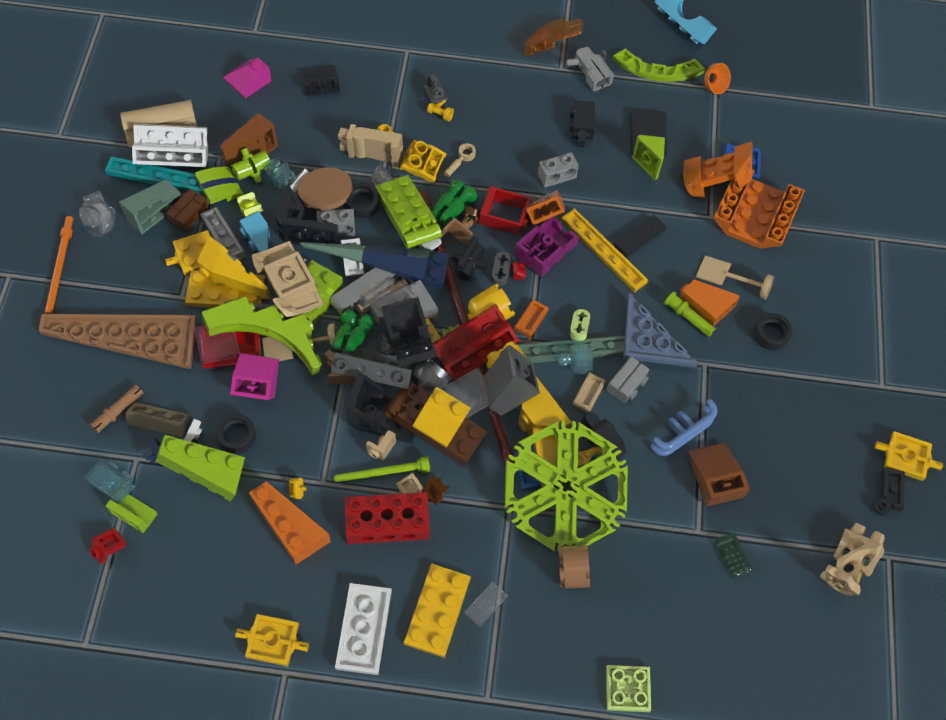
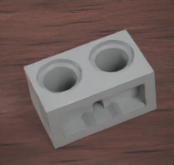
M572 152L539 162L538 176L544 188L577 178L579 165Z
M354 209L317 211V222L338 224L339 237L355 236Z

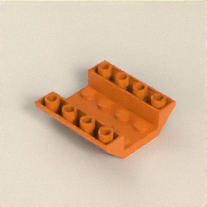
M733 179L729 183L714 216V220L727 236L759 249L782 246L805 190L788 184L784 192L754 179L739 189L737 180Z

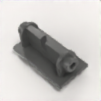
M429 75L427 77V85H424V88L431 102L440 103L443 100L449 99L441 83L437 82L436 76Z

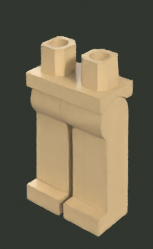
M351 124L349 129L340 128L338 133V139L341 140L340 150L348 152L350 158L356 156L357 158L367 157L392 163V168L399 169L403 158L402 134L363 127L356 128L354 124Z

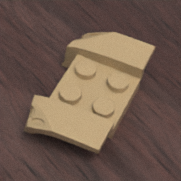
M290 241L252 255L257 273L263 271L266 273L278 298L272 299L275 307L281 310L286 317L302 315L324 305L317 292L313 277L301 255L294 250Z

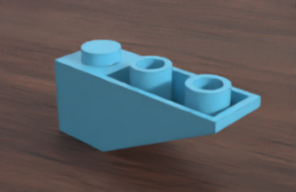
M259 211L240 220L241 228L239 231L244 239H248V245L252 252L256 251V253L270 249L268 224Z

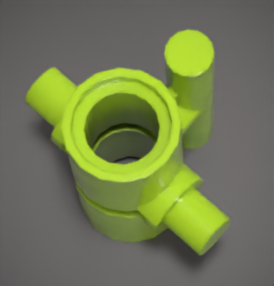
M247 147L240 150L243 160L231 165L233 175L239 181L250 175L256 183L262 181L260 171L271 166L267 153L263 150L252 155Z

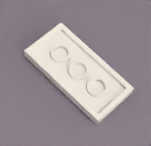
M350 583L335 670L379 675L392 593L391 588Z

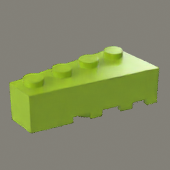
M164 435L156 462L178 474L185 475L190 478L189 480L207 487L209 491L218 493L224 499L231 502L236 495L245 457Z

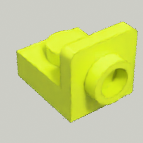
M253 192L237 197V202L245 217L258 211H263Z

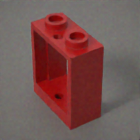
M490 186L480 212L479 224L520 236L522 229L526 230L528 219L526 218L529 214L526 208L531 204V197ZM498 202L523 209L519 223L490 215L494 203Z

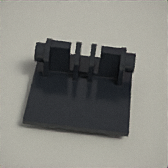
M335 65L302 69L307 96L340 92L339 78Z

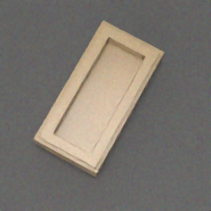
M589 372L572 406L586 413L590 412L606 380Z

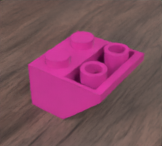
M241 353L232 375L230 395L264 400L274 398L279 359Z

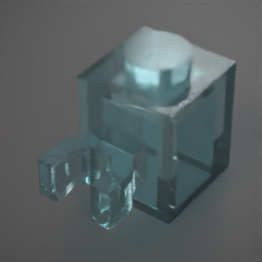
M279 158L271 160L264 167L272 185L280 189L297 178L295 173L290 170L287 162Z
M589 344L570 345V354H557V361L560 365L570 364L571 369L577 374H586L588 371H593L592 347Z

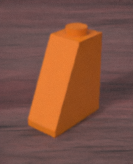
M695 279L690 284L686 283L681 288V295L679 297L684 302L687 301L689 307L712 326H715L737 305L740 298L737 294Z

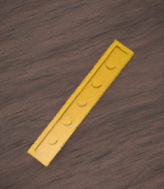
M575 208L561 217V222L578 235L579 239L634 293L648 283V279Z

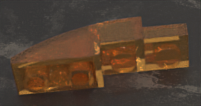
M560 18L541 27L525 42L524 56L555 48L556 41L581 34L583 27L582 19L578 18L565 22L563 18Z

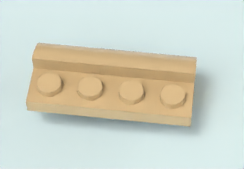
M192 100L121 113L122 125L129 148L134 144V124L197 127Z

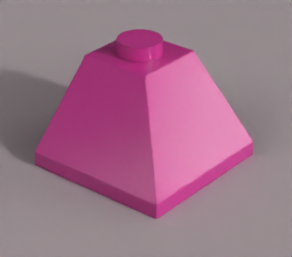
M259 58L249 59L223 77L245 99L272 81L269 67Z

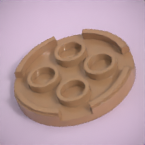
M331 167L316 169L308 173L298 185V194L301 202L308 208H318L321 211L341 206L347 201L346 199L353 190L349 175L343 170Z

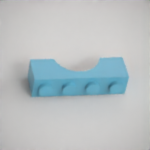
M655 0V3L658 5L657 9L663 14L667 13L669 15L668 19L673 23L681 25L679 27L680 30L686 34H691L690 38L697 44L700 42L705 45L717 30L710 21L702 16L691 20L686 19L682 12L684 0Z

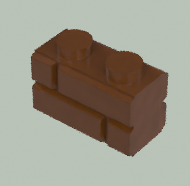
M189 189L186 193L180 195L175 205H171L166 213L168 221L183 232H186L199 219L200 214L209 208L207 199L194 190Z

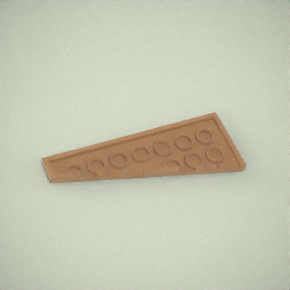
M41 314L39 332L45 336L191 369L197 318L196 315Z

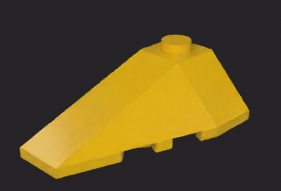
M209 236L197 260L200 274L205 278L209 277L214 282L268 300L270 298L269 288L252 272L247 273L238 259L235 261L231 259L227 254L228 250Z

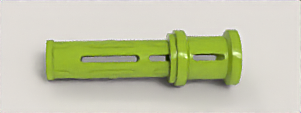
M675 291L672 292L665 300L664 305L670 306L676 311V315H682L709 338L716 328L689 307V303L680 299Z

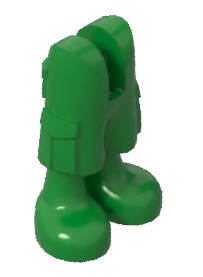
M453 180L449 184V192L444 193L438 199L431 211L436 220L440 218L439 223L443 225L449 223L464 210L465 202L469 205H474L478 201L476 191L470 185L464 188V183L461 180Z
M348 309L342 312L340 316L341 326L335 335L334 348L341 351L344 345H346V353L355 352L357 347L364 341L365 335L373 330L375 319L370 314H364L359 319L357 325V316L354 311Z

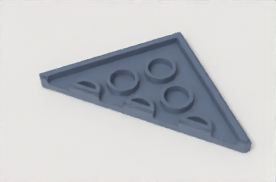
M628 293L624 359L633 357L637 361L697 368L698 361L694 360L687 353V350L669 335V332L662 324L657 322L651 316V313L633 298L631 293Z

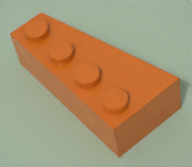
M267 481L249 492L252 502L296 565L331 542L329 533Z

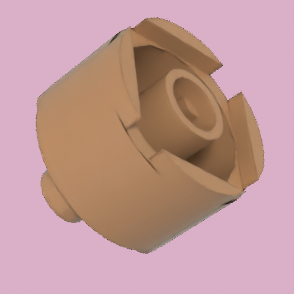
M588 545L560 547L559 562L562 568H559L561 587H565V589L590 588Z

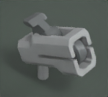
M589 47L580 48L576 51L575 59L566 60L567 66L578 65L586 75V83L592 91L600 90L602 87H607L613 82L614 74L605 63L607 52L603 49L600 55L594 54Z

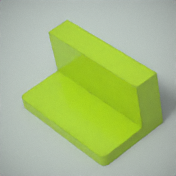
M124 493L116 503L110 499L105 506L112 515L141 533L145 532L158 514L155 510L127 493Z

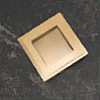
M413 473L396 483L397 488L402 494L421 493L424 488Z

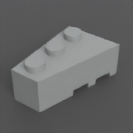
M421 280L370 303L371 315L379 328H386L381 306L414 297L419 298L425 319L438 320V308Z

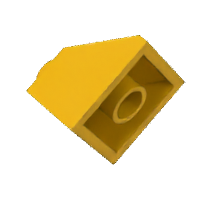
M436 387L412 427L447 448L471 407Z

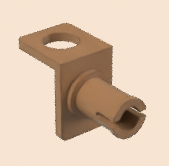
M468 216L464 217L461 222L453 218L442 230V237L449 232L465 245L473 234L469 230L474 224L473 220L471 219L467 222L470 218Z

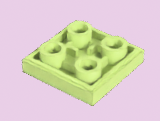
M606 666L607 711L651 712L650 667Z

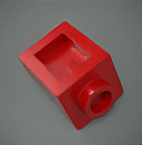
M113 528L92 539L90 554L102 565L106 562L107 556L125 548L126 542L117 530Z

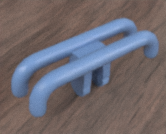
M712 399L706 401L707 406L703 407V412L706 416L695 424L683 411H679L677 417L685 428L673 417L669 418L668 424L678 436L669 442H663L659 437H655L650 445V449L657 455L668 456L704 431L713 423L718 410L715 402Z

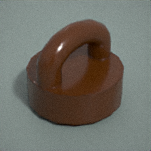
M466 205L463 217L468 216V214L475 216L472 220L473 223H476L480 217L481 210Z

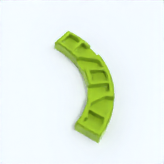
M626 48L612 57L615 63L628 72L654 81H683L697 77L705 72V68L695 58L685 63L676 64V66L666 67V65L652 63L651 65L645 63Z

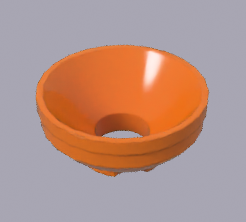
M723 63L712 64L707 69L704 77L706 89L713 94L724 93L729 87L731 80L730 70ZM711 74L714 75V80L712 83H710L709 77Z

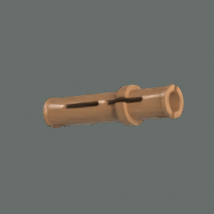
M136 384L133 385L108 409L105 408L102 411L103 413L89 424L92 428H95L94 431L99 434L110 422H114L116 417L130 404L143 395V391L138 390L140 387Z

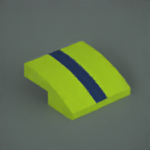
M215 167L195 172V177L210 204L224 199L229 202L244 195L229 167Z

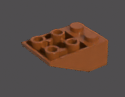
M258 113L250 118L245 125L238 128L231 137L225 139L220 145L225 166L230 168L232 167L231 165L243 160L240 150L246 147L252 155L263 150L268 155L278 146L274 124Z
M725 443L687 451L706 507L744 498L749 492L750 488L744 472Z

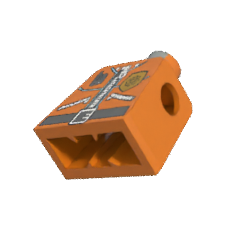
M557 190L534 200L526 210L533 225L565 212V205Z

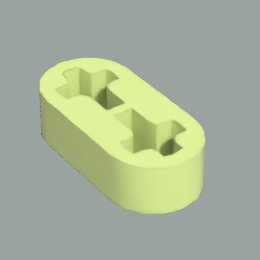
M579 309L573 314L570 337L574 341H583L587 337L590 323V313L587 310Z

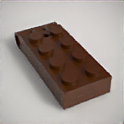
M411 381L408 389L400 388L384 410L385 415L464 467L487 431L465 417L446 448L412 427L431 393L420 386L417 387Z

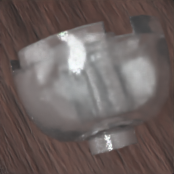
M91 200L83 203V206L79 208L81 221L84 226L88 225L91 229L88 232L92 236L102 237L114 228L115 210L104 201Z

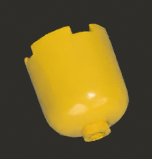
M496 283L469 301V314L467 317L470 320L494 304L499 307L506 320L515 316V312L513 310L510 311L508 306L511 305V302L502 288L498 290L499 286Z

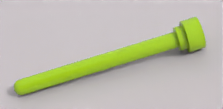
M425 456L420 457L417 462L336 474L334 481L343 482L413 470L427 473L430 472L429 458Z

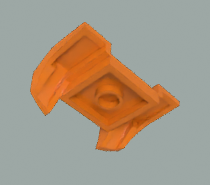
M752 142L735 146L734 153L710 158L706 161H703L701 156L684 160L683 178L689 194L694 197L705 198L704 187L733 179L737 180L739 189L752 180Z

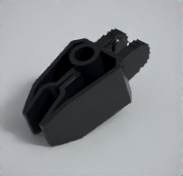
M587 412L581 420L583 425L616 445L618 448L611 452L621 450V453L616 456V460L620 459L626 453L623 439L615 430L614 425L607 419L601 421L593 412ZM587 439L592 446L600 447L597 444L590 441L589 439Z

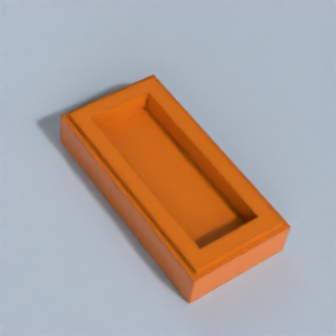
M532 300L515 325L514 330L531 338L547 314L549 307Z

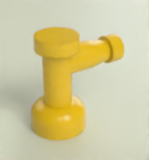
M446 100L428 105V113L439 114L443 116L445 121H451L454 109L450 107L446 109L441 108Z

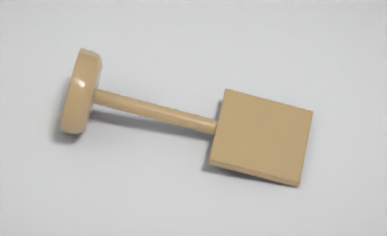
M708 256L704 257L696 278L722 286L727 276L761 287L760 298L767 299L774 281L773 275H767L763 283L729 273L731 263Z
M329 324L327 327L328 335L311 339L312 342L318 343L329 340L331 347L336 350L334 348L335 335L338 330L336 324ZM271 337L262 338L264 357L278 358L279 361L293 359V351L286 345Z

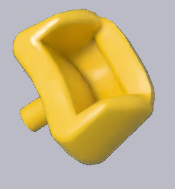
M303 478L290 479V497L301 499L304 491H306V487H303Z

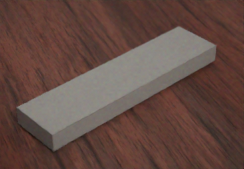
M217 207L200 214L214 240L228 250L227 254L231 259L235 261L236 259L239 260L246 257L245 251Z

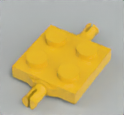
M209 231L173 241L175 256L165 259L167 267L178 263L183 270L184 276L190 274L191 270L199 271L197 260L207 238L210 236Z
M895 431L891 434L889 444L879 441L875 443L874 449L886 452L884 468L904 471L906 476L920 481L926 479L929 467L939 471L943 468V463L932 460L931 450L933 444Z
M257 614L250 631L237 628L235 633L236 638L247 639L248 647L245 654L247 659L288 667L291 655L295 649L307 652L309 648V643L297 641L296 635L299 623Z

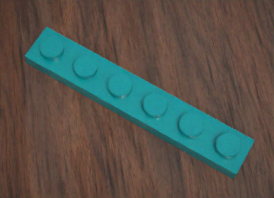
M112 156L105 168L106 175L153 185L167 180L177 190L187 192L189 189H192L198 194L205 196L195 174L154 165L133 164L131 160Z

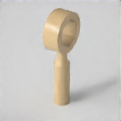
M465 143L459 147V158L444 172L446 177H450L461 165L462 161H472L475 158L476 149L472 144ZM469 150L472 153L470 155L463 154V151Z

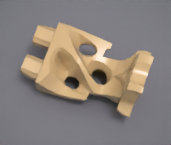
M855 523L851 530H844L840 544L833 556L837 560L836 567L828 565L826 570L820 575V578L830 587L848 596H859L861 592L859 582L862 572L869 577L884 554V534L874 531L869 539L864 536L866 527ZM845 549L851 550L849 553L843 555ZM865 558L870 559L868 566H864ZM851 564L854 566L853 571H844L846 565Z

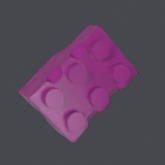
M552 217L541 226L533 228L516 243L514 256L542 278L555 263H558L567 252H570L578 245L579 236L573 231L569 232L566 230L563 232L564 228L561 226L560 221Z

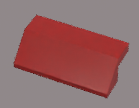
M494 304L433 344L453 381H456L487 362V356L491 352H498L507 343L512 341L515 344L519 342V339L499 307Z

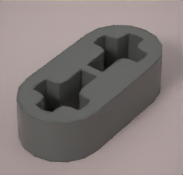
M500 252L494 259L492 282L493 284L497 283L498 286H503L508 281L511 257L508 253ZM501 259L505 260L504 266H500ZM499 272H502L501 279H498Z

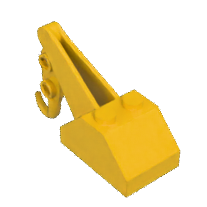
M537 378L540 394L521 404L519 426L524 432L527 431L530 436L558 421L559 430L561 421H565V427L569 429L571 425L570 419ZM549 435L533 444L536 455L556 467L557 439L553 435ZM593 447L586 451L578 452V468L589 463L595 454L602 455V448Z

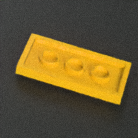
M191 270L185 299L186 306L214 308L223 305L224 301L231 302L243 297H247L249 303L262 304L263 298L214 282L209 277L205 278L199 271ZM254 274L259 280H261L265 284V275Z
M431 564L404 645L445 658L471 576Z

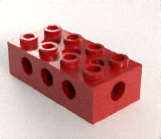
M427 492L345 497L347 544L430 539ZM407 515L412 516V518L406 519L404 517ZM391 517L390 520H384L383 518ZM365 518H371L370 521H363Z

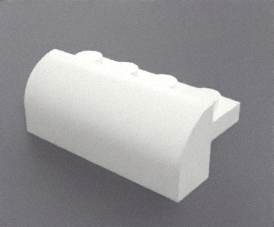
M133 125V164L206 167L208 161L207 127Z

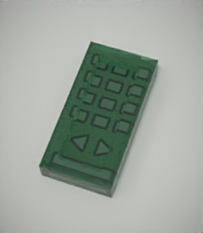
M735 533L715 540L732 578L753 570Z

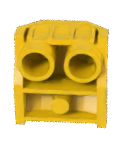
M413 140L402 159L399 169L434 183L442 161L447 154L433 145Z

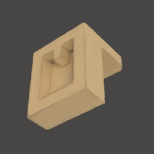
M388 430L385 436L382 435L379 438L377 445L367 441V453L375 459L380 458L384 461L396 443L395 433Z

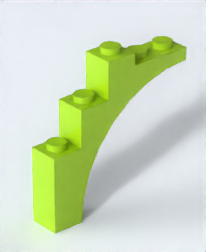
M247 297L202 312V319L209 336L225 332L242 331L271 337L294 351L305 363L312 376L319 373L322 363L319 355H315L313 352L314 345L311 340L314 327L311 320H307L305 314L285 320L281 310L278 311L275 305L256 312L253 303H249Z

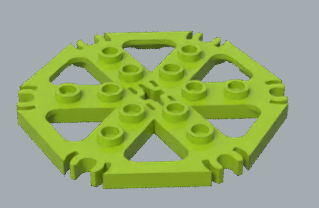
M558 421L517 443L523 447V450L516 445L513 447L518 451V456L508 455L509 460L514 461V464L506 460L504 508L513 504V507L508 508L506 513L514 511L516 518L512 519L511 522L516 523L521 520L515 527L554 552L556 543L557 552H559V548L564 544L567 546H573L572 544L577 546L590 545L616 531L610 524L614 527L620 526V524L615 522V517L618 515L621 518H625V514L619 512V509L627 513L628 465L620 468L619 466L624 465L626 460L621 462L616 460V456L621 453V450L612 453V450L618 448L616 445L580 422H577L578 427L575 430V421L571 422L570 429L565 427V421H561L559 430ZM549 435H553L557 439L556 467L531 451L532 444ZM586 437L602 448V455L578 468V439ZM517 470H522L545 486L521 499H517L513 494L514 473ZM613 474L618 479L617 500L611 503L588 488V486ZM558 481L563 482V483H566V482L569 481V482H570L569 486L571 487L572 490H566V491L564 492V491H563V488H564V487H563V486L561 485V483H559ZM555 505L554 534L551 537H546L529 525V519ZM577 506L601 522V527L597 531L584 538L576 536Z

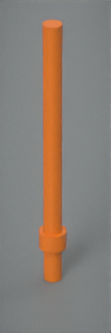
M66 216L64 228L60 232L61 241L44 314L53 313L68 241L71 239L73 232L71 230L73 217Z

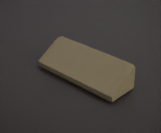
M134 402L126 412V424L178 437L184 435L190 420L189 414Z

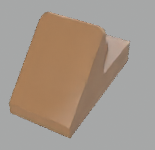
M329 349L324 354L326 367L332 370L334 353ZM331 372L328 375V383L330 385L354 383L356 377Z

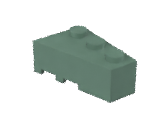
M164 180L119 201L127 222L142 235L167 216L168 208L178 202L181 193L167 180Z

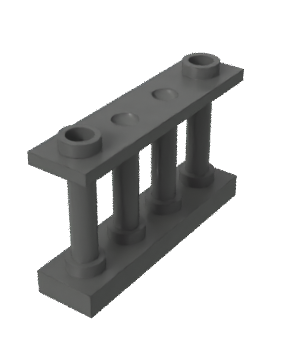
M344 345L342 353H334L331 372L356 377L357 373L368 376L374 382L408 389L410 379H416L413 373L417 363L399 367L395 354L389 353L388 356H385L382 351L358 346L353 353H346V345Z

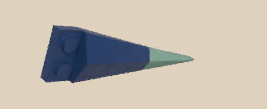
M300 243L301 247L360 262L414 282L421 280L424 286L439 288L444 287L450 260V254L432 252L431 249Z

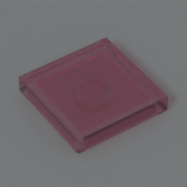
M205 326L194 328L201 364L240 356L235 332H225L209 336Z

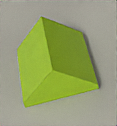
M639 135L637 136L632 159L654 180H657L664 159L665 138Z

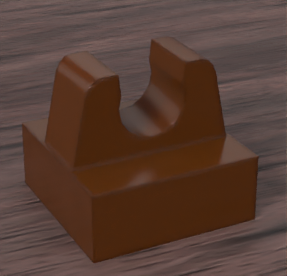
M432 476L428 479L422 493L427 492L428 498L437 505L442 501L450 487L441 483V478Z

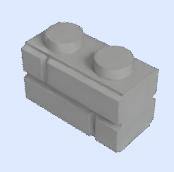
M630 357L609 382L606 391L622 403H626L628 399L633 400L638 393L636 389L639 386L643 387L648 381L649 377L647 374L649 369L633 357Z

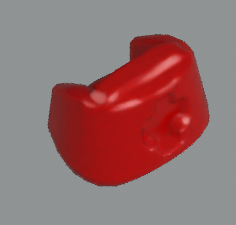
M512 262L510 266L514 274L512 278L516 281L524 279L526 276L524 263Z

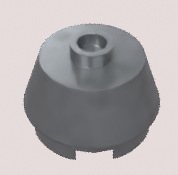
M431 359L418 362L413 373L419 379L417 384L425 390L429 388L432 392L436 387L442 389L447 386V383L452 378Z

